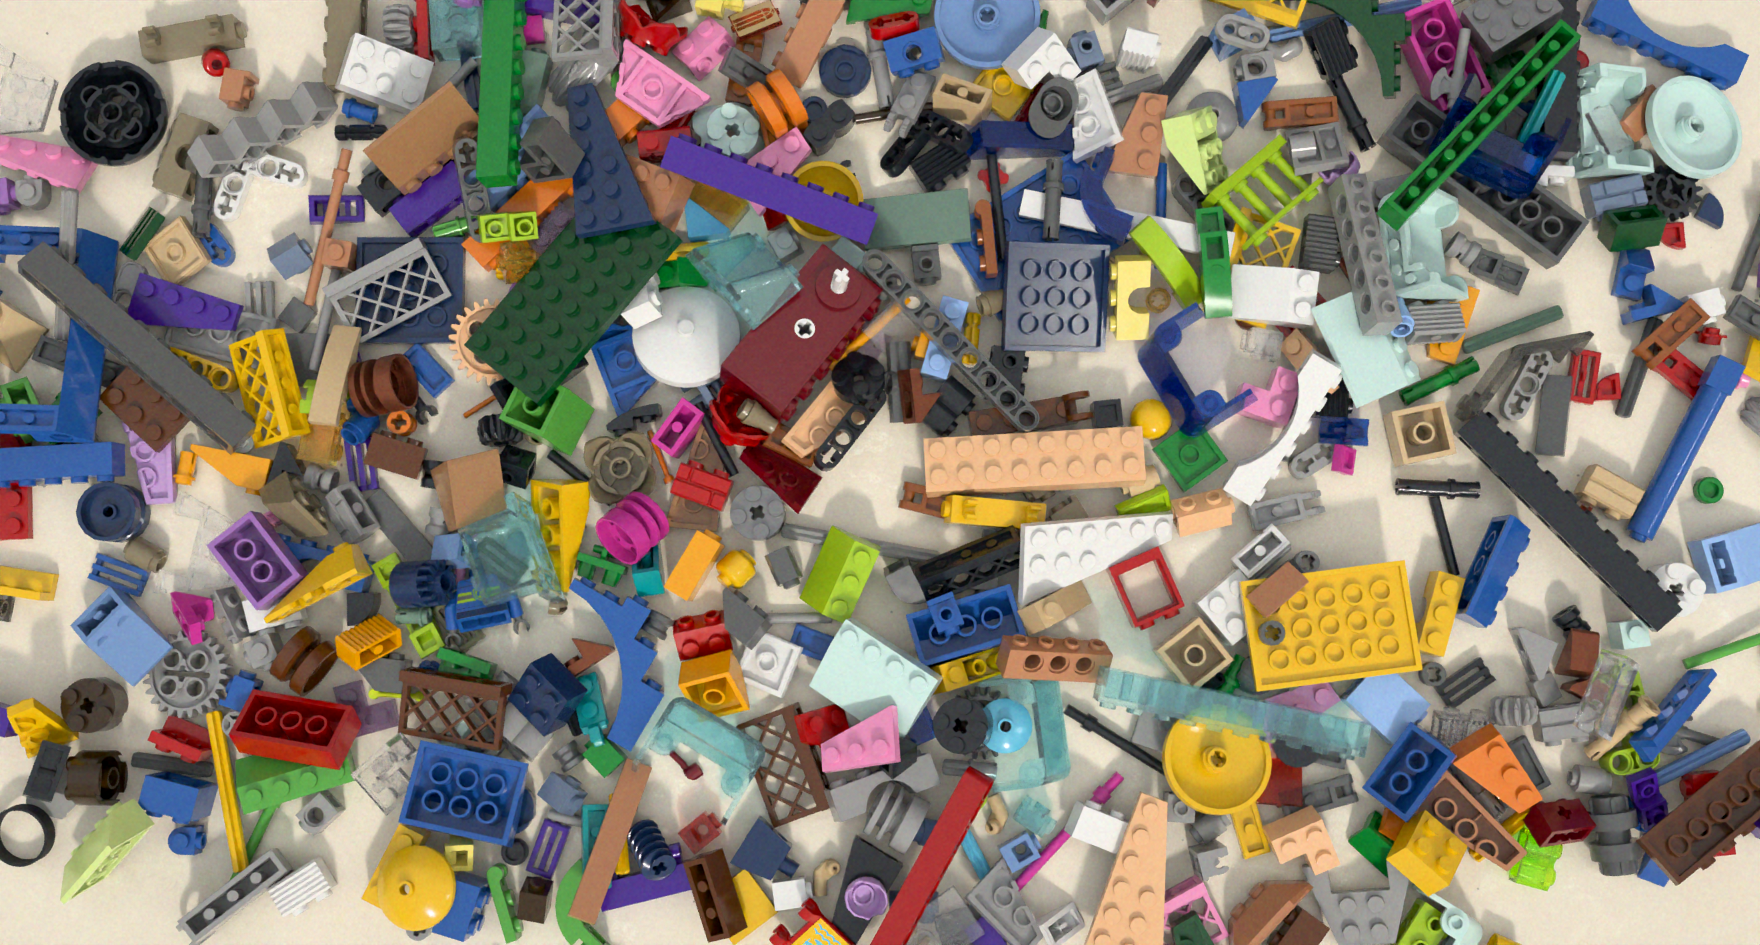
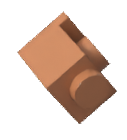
M224 68L219 99L227 104L228 109L243 112L244 108L249 109L250 101L254 99L255 95L253 84H259L260 79L250 71Z

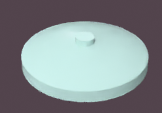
M1678 76L1666 81L1651 94L1645 111L1646 129L1655 151L1669 167L1690 178L1707 179L1724 172L1734 164L1739 156L1742 145L1741 125L1733 105L1717 87L1695 76Z

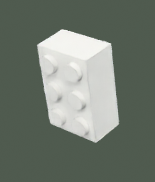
M355 33L349 40L335 88L407 115L422 103L434 62Z

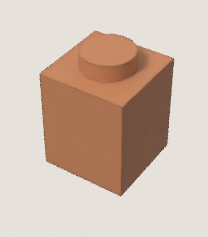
M326 238L321 264L330 270L337 269L347 273L356 271L357 245L350 241Z

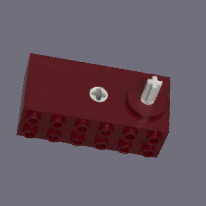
M822 244L721 364L720 380L744 399H755L779 421L777 425H780L783 420L788 422L797 411L796 407L799 404V400L805 401L813 392L814 388L812 387L816 380L822 381L830 371L829 367L833 362L832 360L838 361L847 350L846 346L849 340L855 341L860 335L866 319L871 321L879 311L878 307L882 303L880 296L883 289L826 245Z

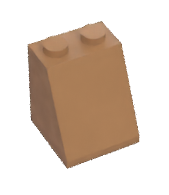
M498 448L447 460L430 470L449 533L458 530V533L466 534L475 531L474 526L483 524L484 528L500 524L499 519L507 516Z

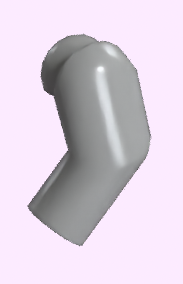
M1292 38L1282 46L1268 42L1264 51L1272 50L1274 59L1287 62L1300 55L1303 50V42L1299 38Z

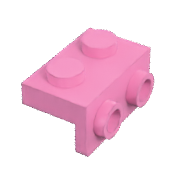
M708 16L671 52L678 61L691 71L698 81H701L723 60L728 47H735L736 44L727 30Z

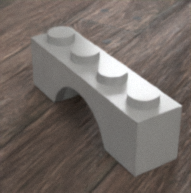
M917 750V762L894 779H891L881 769L872 772L871 768L855 773L856 778L846 781V778H841L831 782V788L824 790L834 822H843L866 813L867 800L870 793L876 786L885 781H893L900 784L908 793H919L937 786L941 782L931 754H921V751Z

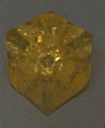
M527 240L500 243L499 255L495 256L497 269L502 272L506 284L518 283L537 261L534 249L529 248Z

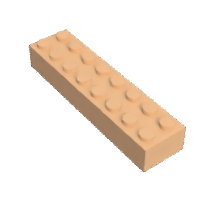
M1142 426L923 439L927 498L946 497L949 495L968 496L1144 486L1146 481Z

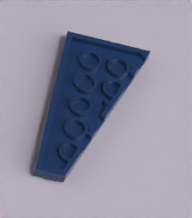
M593 83L567 88L570 137L577 142V145L585 153L573 175L576 235L582 239L657 224L647 205V200L638 185V180L625 151L617 138L616 131L608 118L607 111Z

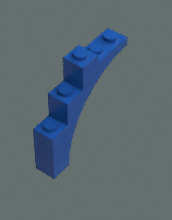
M584 576L580 580L575 577L569 589L586 600L601 616L612 634L620 657L622 671L621 700L616 718L607 734V739L631 752L664 696V691L660 690L662 688L661 684L651 678H648L647 681L642 679L658 653V650L654 649L656 645L654 642L643 636L640 640L636 638L637 633L651 612V609L647 607L649 602L635 594L633 598L627 596L624 603L620 604L618 602L620 597L608 590L603 594L595 589L596 583Z

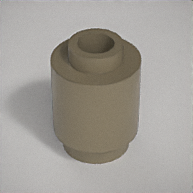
M137 537L135 540L130 539L123 550L126 561L146 572L158 573L168 559V555L164 553L162 548L142 537Z

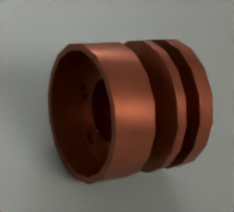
M392 354L380 357L378 360L370 359L356 362L350 367L348 373L349 394L354 407L362 416L368 418L384 415L389 411H403L412 409L417 404L419 397L417 375L412 364L404 355Z

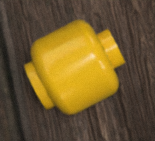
M733 549L716 564V569L719 573L716 578L725 588L731 586L735 589H740L756 574L754 567L756 562L745 550L741 549L738 551Z

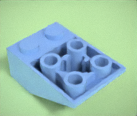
M1760 522L1687 542L1695 570L1706 585L1704 594L1721 593L1760 581Z

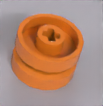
M777 68L766 75L765 82L768 89L758 81L745 88L756 113L775 139L788 133L786 119L796 127L809 119L796 90L782 71Z

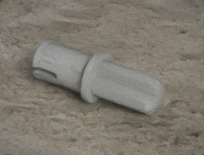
M970 758L969 761L944 759L942 772L944 775L962 777L966 769L971 766L993 778L994 781L997 777V763L973 761V758Z

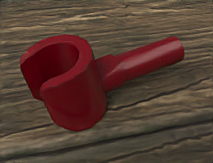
M674 750L669 753V756L681 766L688 779L696 780L703 775V771L697 762L688 766Z

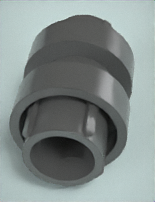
M1621 793L1591 796L1588 800L1590 811L1587 812L1597 825L1592 830V832L1596 833L1597 840L1588 843L1591 860L1598 862L1599 871L1605 876H1625L1637 873L1639 869L1638 859L1644 857L1643 849L1636 842L1638 838L1631 836L1630 829L1639 826L1636 808L1629 807L1627 796Z

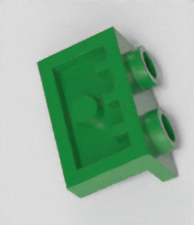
M440 647L436 656L442 659L438 671L493 680L498 664L448 647Z

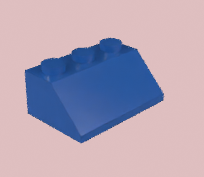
M1410 722L1362 788L1408 823L1457 755L1421 725Z

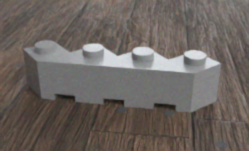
M302 82L290 99L267 100L256 117H233L222 135H198L187 153L202 178L225 177L234 172L232 167L245 160L250 164L268 155L266 150L278 143L285 146L302 137L301 131L313 125L316 129L325 125L337 110L338 105L324 82Z

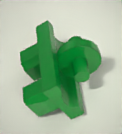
M595 544L593 547V552L601 554L600 558L582 552L578 553L576 559L580 561L578 576H584L593 580L598 566L606 569L601 583L616 588L622 574L627 575L629 567L608 561L609 557L616 558L603 546Z

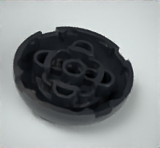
M121 60L93 63L79 71L66 85L58 107L61 120L60 130L67 144L81 157L93 163L111 167L136 163L152 153L164 137L169 118L167 100L157 81L141 67ZM122 95V101L119 104L113 102L114 97ZM140 110L139 116L133 117V113ZM100 114L105 120L102 124H98ZM121 131L120 138L116 139L117 132Z

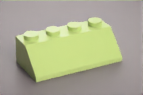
M134 798L124 804L120 801L106 811L108 816L102 818L94 825L96 830L86 835L82 839L84 843L70 853L72 858L64 866L60 896V901L63 904L106 879L155 824Z

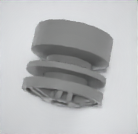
M889 781L887 786L876 796L866 816L863 833L869 836L875 825L880 827L875 839L879 841L886 831L891 833L888 847L904 855L915 838L931 803L914 795L905 804L902 802L905 789L901 788L896 798H894L891 794L896 784Z

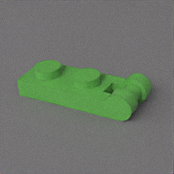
M497 863L487 870L486 877L507 944L517 941L522 936L521 932L524 931L522 920L517 919L513 905L516 904L514 892L512 889H508L505 880L508 868L504 863Z

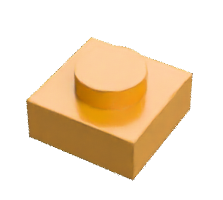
M922 332L920 336H914L911 351L915 352L914 359L924 362L930 340Z

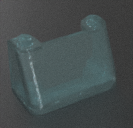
M749 232L693 248L685 255L707 284L715 292L718 291L734 310L739 312L752 330H755L803 288L797 279L800 276L798 271L790 263L786 266L765 247L766 243L756 232L753 235Z

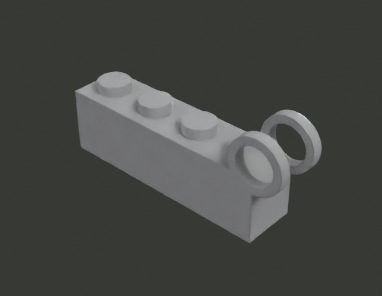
M278 848L270 849L179 919L176 929L179 932L184 930L192 940L189 945L202 944L219 927L294 869Z

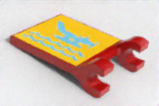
M810 897L802 903L801 906L803 908L798 911L799 916L808 922L792 936L788 929L780 923L773 930L774 934L769 938L773 945H855L821 913L816 902Z

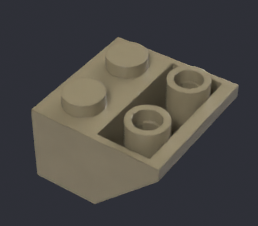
M285 471L259 489L263 504L297 538L325 536L329 533L326 525L328 518L321 510L323 506L320 499L315 494L309 495L305 491V485L298 477L292 478Z

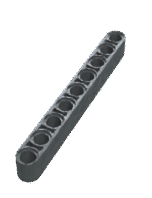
M873 249L866 252L862 260L865 274L877 286L883 289L882 292L1019 432L1028 433L1034 430L1039 423V413L882 251ZM872 258H877L881 260L882 266L879 269L873 270L868 267L867 262ZM895 277L900 280L901 285L897 289H890L887 287L886 281L889 278ZM908 297H916L920 301V305L914 309L908 308L905 305V300ZM928 316H934L938 319L939 324L935 328H928L924 324V319ZM947 335H952L956 337L958 344L953 348H948L943 344V338ZM968 354L973 355L977 361V364L970 368L964 366L961 360L963 356ZM991 374L995 378V385L992 387L984 386L981 383V376ZM1004 393L1011 394L1015 401L1014 405L1010 407L1002 405L1000 396ZM1029 413L1033 417V424L1031 426H1023L1019 421V415Z

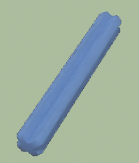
M1739 729L1655 770L1659 787L1750 743L1749 734L1744 729Z

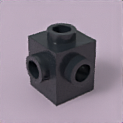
M506 444L501 454L499 453L503 483L526 490L535 474L537 453Z

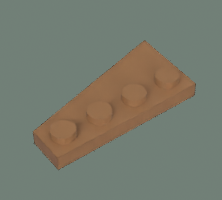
M701 423L689 453L687 464L689 460L703 464V470L713 473L714 469L724 472V466ZM674 495L666 518L671 528L702 531L708 529L709 531L717 532L720 511Z

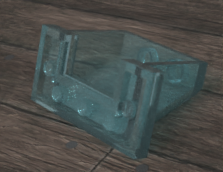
M515 492L504 495L507 509L457 529L464 547V551H462L463 559L467 566L471 567L473 576H471L472 585L476 591H479L485 606L491 607L538 593L539 597L554 604L565 600L531 503Z

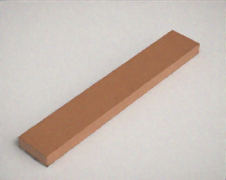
M626 758L567 916L595 925L652 767Z

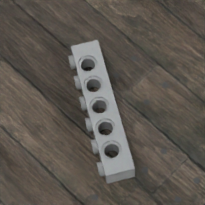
M1366 173L1341 174L1327 191L1362 335H1388L1403 320Z

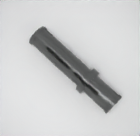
M1054 158V162H1052V159L1046 160V182L1043 183L1045 204L1042 240L1052 242V238H1054L1053 241H1059L1061 192L1064 191V184L1062 183L1064 161Z
M197 169L195 200L191 206V213L193 214L192 235L197 238H205V236L208 238L210 236V220L214 213V208L211 207L213 177L202 178Z

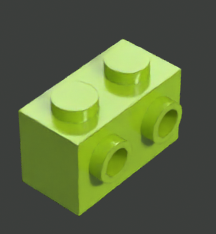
M1417 898L1399 926L1396 943L1390 945H1438L1441 940L1448 936L1440 926L1442 913L1427 902Z

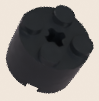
M971 698L951 699L938 709L933 718L934 734L939 744L954 754L973 753L981 750L989 742L993 730V718L988 708L977 700ZM960 720L968 721V725L965 727L967 732L965 730L960 731Z

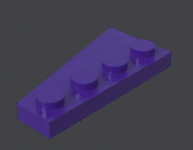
M140 273L130 301L128 315L135 321L141 320L145 325L236 331L244 306Z

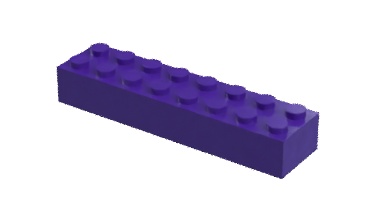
M679 133L678 138L670 137L660 165L661 168L867 245L878 216L877 213L873 212L874 206L861 201L858 206L848 203V196L834 192L833 196L824 194V187L808 182L807 187L798 184L799 178L784 172L779 177L772 174L773 168L758 162L756 167L747 164V158L731 153L730 157L721 155L723 149L705 143L704 148L696 145V139Z

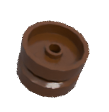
M306 626L299 630L284 645L271 665L270 674L280 682L290 680V689L300 697H303L319 685L338 659L336 645L331 641L321 642V634L312 627Z

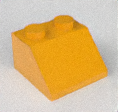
M732 650L681 662L678 686L699 722L750 709L742 668Z

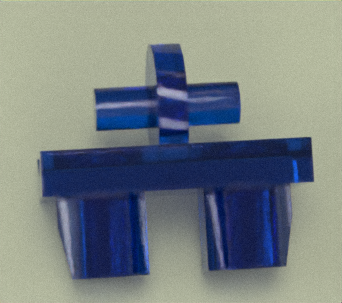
M1320 416L1318 444L1366 447L1368 446L1369 419Z

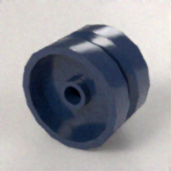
M112 482L97 483L85 490L78 500L76 509L78 524L86 535L94 540L117 543L128 542L130 539H136L143 534L149 524L151 515L150 505H146L143 492L133 486Z

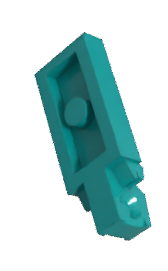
M596 672L577 677L588 691L577 706L576 711L583 734H589L590 741L596 748L605 745L602 729L608 728L609 720L599 677Z

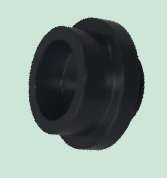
M521 838L514 839L512 848L506 846L501 848L503 860L513 866L522 864L529 854L528 845Z

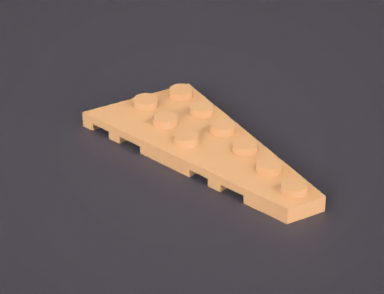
M1141 791L1139 792L1084 945H1163L1168 802Z

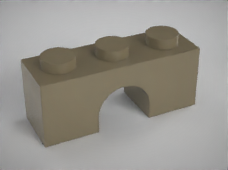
M180 112L178 118L172 123V134L169 142L163 147L162 161L159 168L153 174L152 187L162 193L192 203L195 195L196 175L186 170L185 160L188 156L187 152L198 135H217L219 129L208 121Z

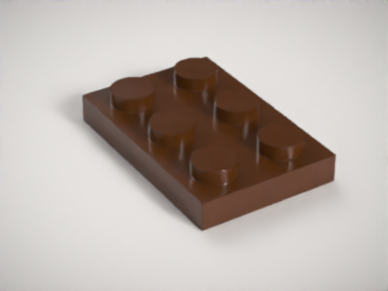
M128 366L100 395V400L158 453L190 421Z

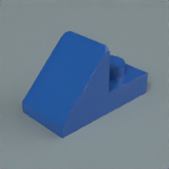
M1630 249L1620 251L1611 296L1636 302L1641 300L1646 274L1653 272L1655 269L1650 250Z
M1648 284L1643 288V303L1629 306V312L1621 314L1620 317L1622 324L1626 325L1651 317L1673 313L1684 303L1655 285Z

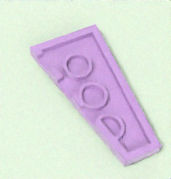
M122 421L124 432L127 433L131 445L129 449L132 458H135L138 468L137 475L146 505L177 503V484L174 483L175 478L173 477V474H176L174 438L158 453Z

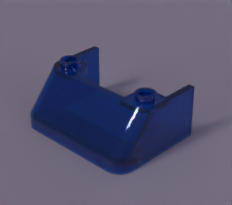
M1469 73L1429 147V155L1477 106L1474 100L1465 96L1474 74ZM1568 117L1565 119L1555 137L1544 132H1535L1528 136L1525 143L1494 130L1457 168L1456 172L1514 199H1524L1530 195L1561 147L1572 119Z
M1197 302L1160 324L1139 349L1137 355L1138 362L1178 428L1184 435L1191 438L1204 434L1258 401L1257 396L1251 389L1246 390L1227 403L1217 391L1206 390L1195 396L1169 351L1181 343V330L1204 317V311Z

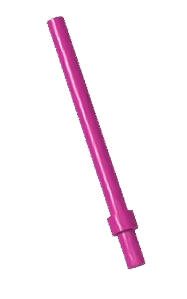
M1116 771L1102 787L1099 785L1093 792L1094 796L1090 800L1099 804H1105L1112 797L1110 794L1124 778ZM1065 827L1040 853L1041 857L1031 862L1016 878L1015 882L1019 887V892L1071 837L1064 831Z

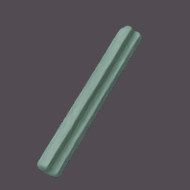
M1559 305L1550 307L1467 338L1462 342V350L1465 354H1469L1560 320L1564 317V314Z

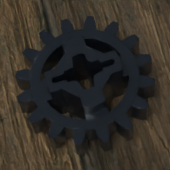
M1667 164L1664 167L1662 165L1654 169V173L1645 176L1648 180L1644 182V189H1646L1648 199L1647 205L1654 204L1667 218L1669 217L1671 222L1678 220L1679 217L1683 219L1689 216V212L1691 213L1697 209L1694 203L1702 201L1697 192L1703 190V187L1696 186L1695 184L1699 179L1684 176Z

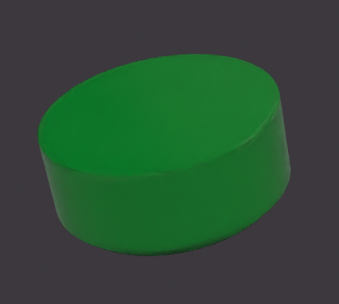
M1705 477L1696 481L1693 487V494L1700 503L1712 504L1722 498L1724 487L1717 478Z

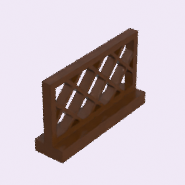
M413 666L400 670L399 681L403 682L398 724L399 734L496 751L502 749L507 695L512 692V683ZM411 686L418 687L424 695V698L417 704L410 696ZM438 691L444 692L449 699V702L442 708L432 697ZM464 695L469 696L475 705L468 712H465L457 701ZM488 700L498 701L497 713L492 717L483 706ZM426 701L429 702L436 712L428 719L419 709ZM451 705L454 706L461 716L453 724L444 713ZM477 709L486 720L478 728L469 718V715ZM412 712L415 713L422 723L416 729L407 727L408 716ZM438 716L447 727L442 733H437L430 724ZM463 720L472 732L466 738L461 737L455 729ZM487 725L495 733L494 742L486 741L480 733Z
M799 702L736 726L774 828L819 811L830 809L824 790L831 787L826 773L822 772V762L816 746L800 742L794 719L795 715L803 713ZM781 714L786 723L782 734L769 728L773 717ZM767 720L765 726L760 724V722ZM754 725L763 730L758 743L748 739L745 728ZM767 732L780 738L775 751L761 745ZM784 740L792 743L796 751L792 759L779 754ZM759 749L773 755L768 768L762 767L757 763L756 756ZM776 757L790 764L784 777L771 771ZM793 766L804 771L805 778L802 785L788 779ZM769 775L782 781L777 794L767 790L765 782ZM807 782L810 789L805 787ZM786 783L800 789L794 802L780 796ZM803 791L813 796L816 804L815 807L806 809L798 805ZM778 800L792 807L788 817L778 820L775 812ZM795 809L801 811L799 813L793 814Z

